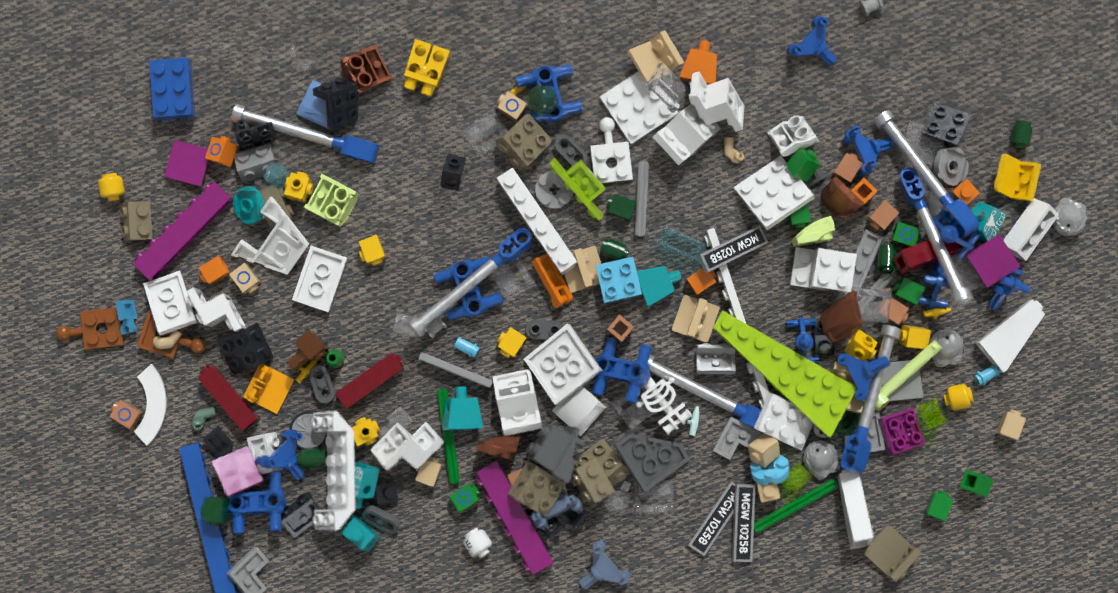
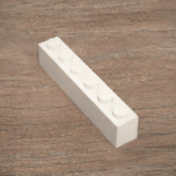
M513 167L497 177L498 183L560 274L564 275L578 265L576 259Z

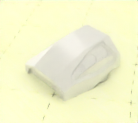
M798 115L780 123L767 132L783 157L797 152L799 148L805 149L819 142L803 116Z
M582 386L557 405L552 412L568 426L579 428L578 434L581 436L606 407Z

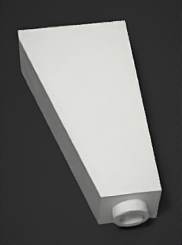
M1028 300L976 342V345L989 361L996 365L1000 373H1004L1009 368L1045 315L1042 311L1043 307L1038 301Z
M843 470L838 476V483L850 550L867 547L873 540V533L860 476L848 470Z

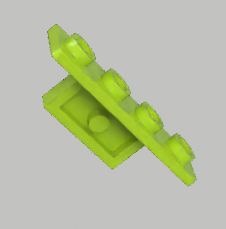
M553 157L550 161L551 171L556 176L560 175L564 186L568 190H573L576 194L575 198L580 204L584 203L590 216L600 221L603 218V213L592 200L605 190L603 184L582 160H579L566 171Z

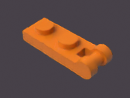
M547 254L531 261L550 294L552 305L555 308L561 307L563 303L567 304L573 301L569 288Z

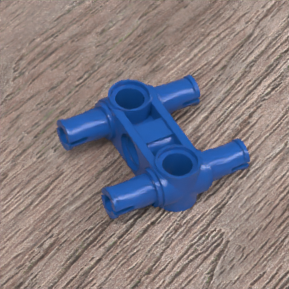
M571 64L555 68L554 66H541L531 71L530 74L515 77L517 88L533 84L537 87L542 108L538 111L525 113V115L530 114L536 122L544 121L548 123L557 122L565 119L569 114L583 111L580 100L567 104L562 103L556 82L558 78L573 75ZM546 72L549 75V79L543 80L539 74ZM552 108L557 109L559 115L553 117L549 114V110Z
M486 256L474 261L472 259L459 261L451 265L450 269L435 273V281L437 284L454 280L458 286L490 260V258ZM466 265L468 268L467 273L462 276L459 275V267ZM477 284L461 298L462 305L446 310L449 321L463 316L469 318L487 312L488 308L502 304L504 301L501 292L487 297L482 296ZM474 301H477L480 305L479 310L476 312H472L470 309V304Z
M607 337L603 353L595 359L602 371L595 375L596 379L591 393L603 396L607 380L609 379L627 382L630 385L625 400L637 404L640 389L649 381L651 376L648 361L652 347L641 344L637 360L634 362L614 357L619 341Z
M269 472V490L246 493L244 490L229 497V510L231 517H233V534H245V516L265 513L270 514L269 531H282L281 514L284 512L287 500L283 489H281V472ZM277 497L278 503L273 506V500ZM241 500V506L237 509L236 504Z

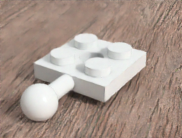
M608 117L603 118L599 126L604 132L605 144L590 146L593 174L601 183L633 180L629 143H613L611 131L615 127L614 121ZM608 158L616 159L617 165L615 168L607 167L606 160Z

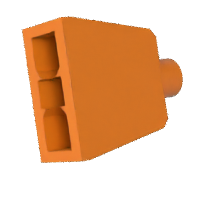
M700 40L698 50L690 49L679 80L692 82V73L700 71L707 85L716 82L717 54L709 52L711 42Z

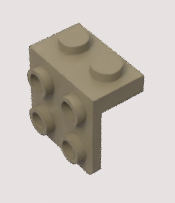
M526 114L507 133L499 135L494 141L498 144V149L510 158L511 164L521 169L529 166L551 143V138L530 114Z
M604 439L599 440L575 459L574 463L578 468L591 459L596 458L612 487L624 481L630 474Z
M596 458L573 469L569 483L572 487H576L579 492L577 496L582 504L585 503L588 506L597 503L615 492Z
M889 525L885 526L871 544L864 549V555L895 582L901 580L906 575V570L910 566L915 565L921 555V552L916 547L909 544Z

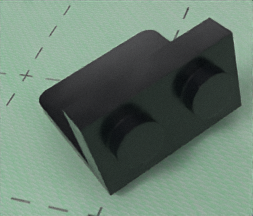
M336 78L333 82L322 83L321 86L313 88V96L326 100L327 127L329 129L338 128L358 119L357 84L347 81L346 78Z
M258 322L218 340V344L233 374L259 366L274 357Z

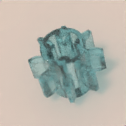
M271 163L266 167V174L263 177L270 186L278 187L286 182L285 176L289 173L282 163Z

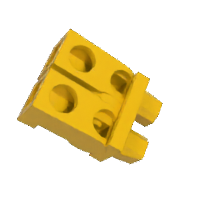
M415 39L404 73L406 78L404 87L414 91L417 82L423 83L421 94L431 97L435 88L438 89L451 55L450 50L435 45L432 47V44Z

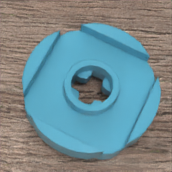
M779 455L766 467L752 462L750 464L752 478L761 485H769L768 482L779 484L789 476V461Z

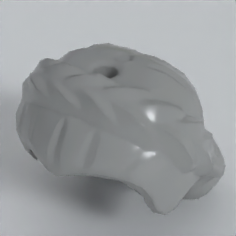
M1062 198L1059 205L1055 207V211L1059 216L1054 221L1053 226L1060 235H1076L1082 232L1087 220L1086 206L1079 202L1075 203L1069 198Z
M951 329L936 332L929 342L930 344L935 340L942 347L932 357L937 367H945L947 365L960 364L964 347L963 339L956 331Z
M822 440L808 444L804 451L803 462L809 473L813 474L814 477L822 480L829 473H834L840 469L837 451L833 445Z

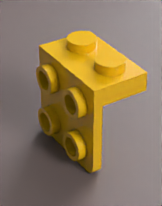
M1002 154L998 163L997 176L994 180V190L1014 200L1033 202L1041 164L1023 162L1008 154Z

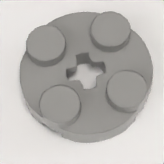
M948 147L937 152L932 173L943 185L955 186L966 178L969 164L968 160H965L963 156L965 154L961 149ZM950 163L953 166V169L951 170L949 169Z
M552 171L541 175L535 187L537 199L541 204L550 209H559L569 203L573 196V190H568L564 186L560 175L556 176ZM552 185H556L557 188H560V191H557L556 195H553V193L549 191V188H552Z

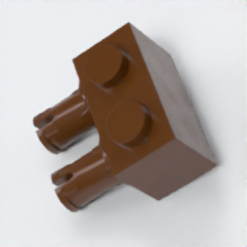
M308 330L295 342L299 347V351L286 363L294 371H298L309 360H322L327 355L326 350L328 347L314 331Z

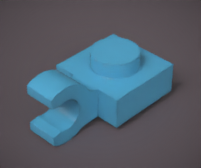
M134 300L115 302L118 319L123 321L120 326L121 334L136 332L137 328L134 319H137Z

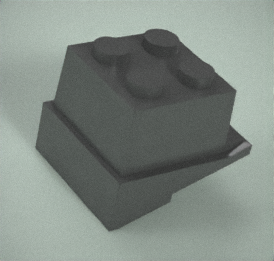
M544 424L542 428L537 430L535 434L537 438L534 443L531 442L527 447L526 458L561 481L569 483L575 460L572 459L575 446L582 448L585 441L578 438L579 428L565 426L564 430L554 425Z

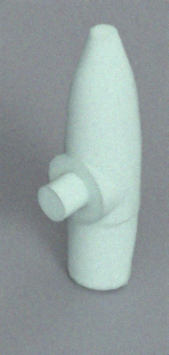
M698 406L695 407L691 420H687V424H690L689 435L695 436L698 427Z

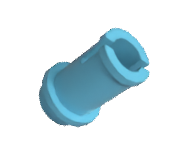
M461 337L457 339L454 345L455 349L457 348L468 354L470 358H475L480 349L476 343L472 344Z
M993 364L981 372H976L974 380L979 386H984L987 381L999 376L1000 372L996 365Z

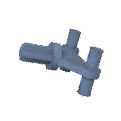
M560 494L547 516L536 512V515L533 514L532 518L538 528L546 531V529H549L548 519L570 508L580 514V511L581 513L584 511L582 503L573 495L569 497Z
M599 540L593 545L591 571L579 580L581 587L584 589H588L598 580L600 582L603 580L617 582L620 585H624L630 580V572L628 573V570L620 572L605 554L606 542L604 543V540Z

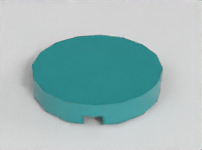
M252 186L239 188L237 190L238 193L233 199L235 214L242 219L241 222L244 224L258 223L264 215L260 212L265 205L261 193Z

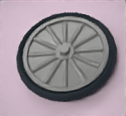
M315 411L301 412L290 423L289 430L293 429L303 434V438L297 441V448L300 450L321 448L326 443L327 432H313L312 419L313 413H317Z

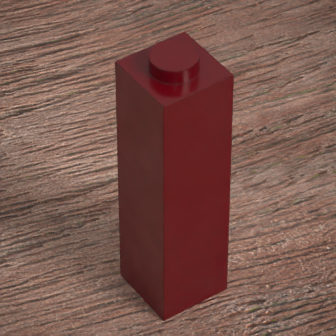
M927 240L901 250L893 257V260L902 275L937 262L938 258L930 241ZM943 241L949 256L956 255L962 247L957 242L946 243Z
M390 353L335 394L345 408L349 409L404 369L402 365L405 362L399 354L395 356L394 353Z
M208 365L200 371L201 375L198 377L200 382L242 431L247 430L260 419L216 366L212 365L210 367Z

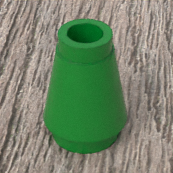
M338 349L330 350L325 357L327 365L331 368L342 366L345 359L344 354ZM333 354L336 355L334 362L330 359V356Z

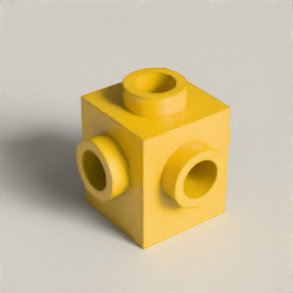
M291 172L290 177H287L285 180L284 188L286 189L284 195L288 199L306 203L308 195L312 194L314 187L311 179L308 177L309 175L303 172H297V174Z
M859 329L848 341L843 351L865 362L866 359L871 360L875 355L876 350L874 349L878 342Z
M363 417L355 421L356 425L351 428L354 431V440L357 446L363 443L368 446L377 441L375 437L379 436L377 432L380 429L375 420L371 421L370 418L366 420ZM368 428L369 434L364 435L362 429Z

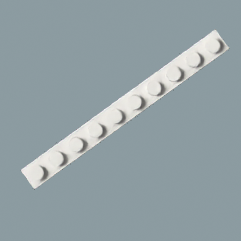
M715 228L707 230L704 236L706 246H710L711 249L719 246L720 243ZM727 264L718 267L716 276L718 282L723 283L725 290H722L724 300L729 301L731 307L728 308V312L746 324ZM749 362L746 363L749 374L753 373L755 381H752L755 392L760 394L761 399L758 402L762 410L769 390L764 376Z

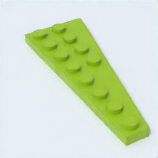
M722 311L713 329L727 343H730L743 358L748 360L786 399H789L801 413L809 418L825 436L830 438L857 387Z

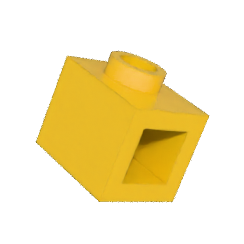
M377 235L359 241L362 249L359 251L362 261H366L368 265L372 263L373 266L383 263L386 255Z
M902 325L899 344L905 347L925 349L929 345L931 330L924 327Z
M510 327L507 333L502 332L497 340L500 343L498 345L501 349L499 352L507 358L510 356L515 357L527 338Z

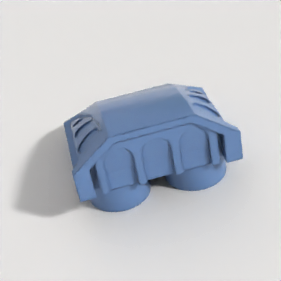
M313 80L300 104L297 115L328 128L326 100L313 96V88L321 86V83Z

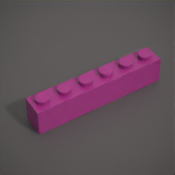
M216 182L207 184L202 190L203 193L191 200L189 203L190 207L186 211L182 210L175 217L177 220L172 225L168 224L162 230L163 234L159 238H154L149 243V248L136 256V261L133 265L150 281L155 280L233 201V198Z
M498 460L477 471L478 476H476V480L480 487L484 486L487 493L485 496L489 503H494L497 508L494 512L499 521H504L506 525L504 530L508 538L513 537L515 541L513 547L518 555L522 554L525 561L522 563L527 572L531 571L532 574H535L553 564L552 558L531 520L528 518L521 502L508 494L512 486Z

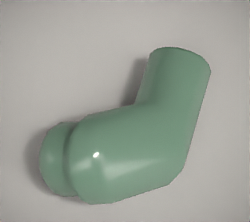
M215 407L197 411L191 422L192 428L199 431L203 428L207 418L217 416Z

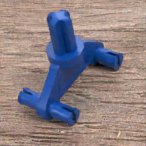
M817 16L811 21V24L815 26L799 45L791 44L786 49V52L792 56L818 55L828 66H831L836 62L837 57L826 47L825 34L828 19L823 16Z
M855 125L852 129L846 131L841 143L844 146H847L850 142L853 143L863 163L857 176L863 179L866 175L872 173L874 166L877 164L875 162L876 157L880 152L892 149L893 142L888 138L880 141L867 139L859 134L860 127Z
M940 211L937 217H933V221L936 227L941 230V239L946 243L957 242L961 244L962 247L956 255L963 259L969 250H973V245L980 235L973 232L967 241L958 237L959 232L956 227L946 226L942 222L944 218Z
M939 261L933 263V271L930 272L929 276L925 275L924 283L933 284L931 298L921 297L918 304L929 305V308L933 309L934 307L946 309L948 301L936 300L941 286L950 287Z
M1021 268L1014 270L1007 276H1003L1000 284L995 285V293L988 303L991 309L997 310L1005 297L1008 298L1012 292L1019 290L1026 294L1029 293L1030 286L1021 283L1019 279L1013 276V274L1021 276L1023 272Z
M799 317L798 320H786V324H792L787 325V329L799 327L800 335L796 338V346L801 349V356L807 358V350L812 347L813 338L806 333L805 327L816 326V323H810L816 322V319ZM818 356L807 358L808 360L819 365V361H813L819 360Z
M844 353L838 357V363L843 366L847 365L858 388L855 392V398L859 401L866 399L872 377L875 376L874 373L890 366L886 356H882L872 362H868V360L864 362Z
M293 429L283 430L281 437L286 438V440L270 456H258L255 458V463L263 468L281 467L284 470L287 469L295 480L302 479L304 471L298 465V459L295 455L297 441L303 438V434Z

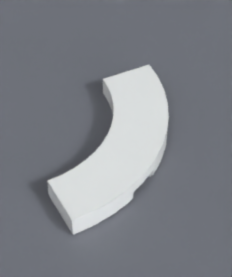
M153 364L137 376L144 387L147 405L144 418L134 432L146 446L159 433L167 410L164 382Z

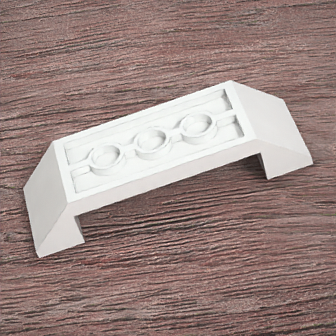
M337 411L313 413V432H327L326 483L328 486L326 498L328 510H314L313 522L315 530H339L355 510L354 431Z

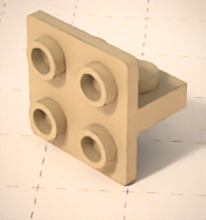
M596 246L574 250L572 255L578 265L564 274L571 293L600 284L596 265L601 264Z
M684 295L672 331L707 343L720 307L708 303L707 300Z

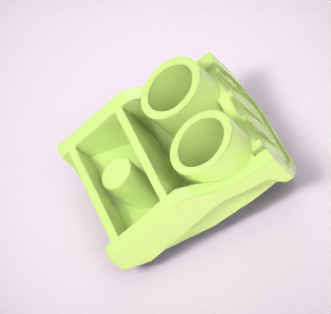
M321 174V180L304 208L341 227L356 204L358 193Z
M832 217L822 218L801 230L793 238V247L809 245L814 242H827L833 239L832 231L835 230Z

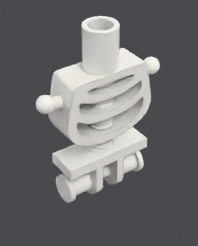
M650 376L649 381L644 385L647 391L641 395L642 401L637 402L636 407L640 408L642 405H645L650 412L664 410L667 415L660 419L658 423L661 425L667 419L670 421L668 425L662 427L667 435H669L674 429H679L677 425L680 422L684 425L685 421L693 416L688 409L681 415L678 413L679 410L685 407L684 403L675 409L671 408L670 404L676 395L675 390L670 386L675 381L673 377H670L668 382L662 379L655 383ZM665 386V387H666V391L664 392L663 395H661L662 393H660V391H661V390L663 389V387ZM670 390L671 398L669 401L665 400V397L667 396ZM652 397H655L654 399H656L653 402H648L646 400ZM658 403L661 405V408L653 409L649 405ZM674 414L678 418L676 421H673L671 418Z

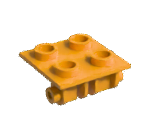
M261 364L258 366L243 397L278 414L295 379Z

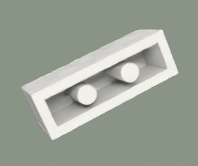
M1034 198L1033 202L1027 206L1003 240L1013 256L1026 261L1059 214L1051 205Z

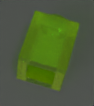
M937 398L919 405L920 413L929 430L947 422L945 413Z
M796 462L789 469V476L781 485L788 492L792 490L796 493L812 476L799 462Z

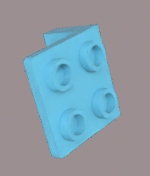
M633 257L596 265L604 304L642 295Z

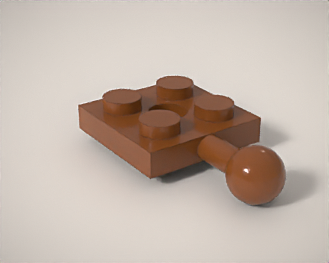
M116 307L80 312L82 327L70 329L67 326H60L56 330V337L61 341H67L71 336L83 335L84 350L124 345L123 335L120 332L122 322L118 319ZM101 323L107 325V331L104 334H100L97 331V327Z
M148 310L137 347L174 359L179 344L190 347L197 354L205 350L206 343L200 338L191 340L182 337V335L172 348H156L153 344V339L157 336L158 330L152 311ZM185 327L178 329V331L182 333V335Z

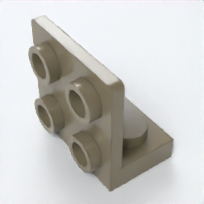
M527 460L508 494L543 516H547L566 483Z

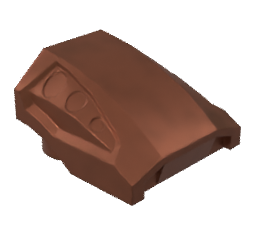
M377 44L360 50L340 61L344 78L357 84L358 95L393 79L378 51L379 47Z
M837 177L833 178L820 192L822 204L836 217L849 218L864 204Z
M857 291L847 293L828 309H825L820 317L823 333L832 343H840L845 338H850L864 325L858 304Z
M500 436L478 442L476 450L513 459L514 452H517L520 437Z

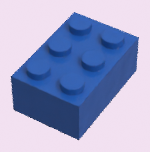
M188 58L149 61L153 118L157 121L196 118L192 62Z

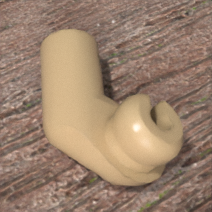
M724 138L725 156L733 163L743 161L744 154L734 149L733 138Z
M175 330L168 337L156 336L153 339V344L158 349L172 348L182 333Z

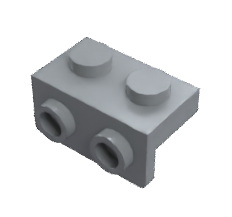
M270 143L236 153L234 156L237 172L242 182L252 181L279 171Z
M703 343L697 345L696 373L735 374L736 349L728 343L720 345Z

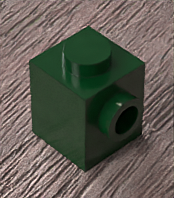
M204 497V504L201 507L202 521H209L208 525L220 526L222 522H227L230 498Z

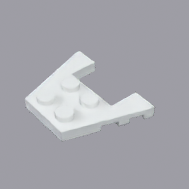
M270 197L260 212L274 221L276 226L259 250L241 240L231 255L237 258H245L252 263L263 264L266 268L288 275L309 243L275 199Z

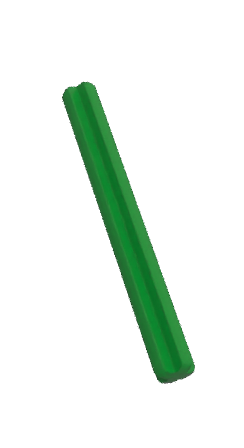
M447 389L437 390L441 426L443 424L445 401L449 399ZM453 430L442 431L449 483L456 484L460 482Z
M831 479L755 522V533H760L838 488L837 482Z

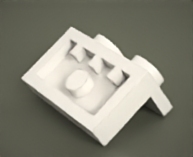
M276 432L247 438L248 448L254 461L258 456H270L279 447V439ZM257 465L260 474L283 470L281 467L263 468Z

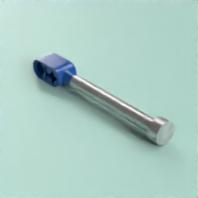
M240 104L235 105L231 116V122L237 123L241 119L254 125H261L272 121L274 131L339 149V154L361 161L366 160L371 164L375 163L380 146L353 136L345 135L343 139L247 111V107Z
M886 110L877 116L874 120L876 126L880 130L884 128L943 205L941 209L942 217L948 225L957 228L959 232L958 237L963 238L978 230V219L963 200L957 199L954 201L894 124L893 120L895 117L892 113Z
M906 167L900 172V188L907 203L916 209L953 292L950 297L954 306L963 305L972 300L973 297L969 288L963 287L924 201L925 189L917 171L912 167ZM905 177H910V178H912L913 180L907 181V180H905L904 178H905Z
M523 228L515 231L500 244L499 252L419 318L414 316L410 319L408 324L419 337L427 331L426 326L504 262H514L532 246L530 232ZM520 237L528 238L524 243L518 241Z
M890 325L882 326L880 335L884 337L878 358L886 356L889 360L894 341L900 338L901 329ZM887 367L874 373L875 376L872 377L856 434L850 435L846 441L841 466L854 474H861L867 465L871 450V442L867 439Z
M650 355L648 364L651 373L669 381L670 377H673L675 379L673 384L739 416L740 422L754 428L761 413L760 409L750 404H747L745 407L653 361L654 356Z

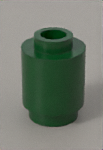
M1016 121V124L1013 125L1010 144L1014 145L1015 149L1025 150L1026 147L1030 146L1033 129L1030 122Z
M604 239L600 253L604 254V257L616 261L627 258L629 250L626 249V244L613 239Z
M881 245L880 250H878V270L883 274H892L893 271L897 270L893 257L897 254L894 245Z
M320 448L301 450V454H298L299 466H302L303 469L321 468L322 465H326V451Z

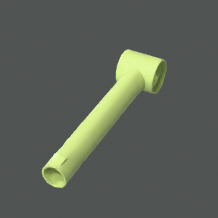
M935 340L881 387L875 408L877 412L890 402L887 398L942 349Z

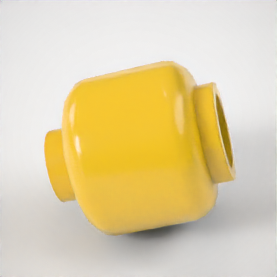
M117 173L101 175L102 178L98 180L100 196L107 198L108 201L120 200L119 196L125 193L123 178L117 176Z
M965 384L950 386L947 388V394H944L946 406L950 405L954 411L969 408L971 402H974L971 388Z

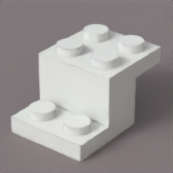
M700 71L692 73L689 100L697 108L699 118L703 119L706 125L727 119L728 124L732 125L735 132L743 130L744 104L729 78L707 85Z
M690 104L680 111L663 129L658 131L653 138L680 165L721 128L717 122L706 125L704 120L699 118L695 105Z
M796 247L790 285L823 291L836 290L849 293L852 289L857 254L822 248L811 250Z
M193 287L187 291L189 295L187 300L191 307L196 308L198 312L196 317L200 324L213 327L225 320L230 330L233 329L239 332L247 328L229 295L223 293L206 302L201 290Z
M530 369L493 376L504 436L542 428Z
M397 422L373 446L371 451L387 470L396 465L401 457L407 460L415 469H418L440 448L444 441L427 422L413 435Z

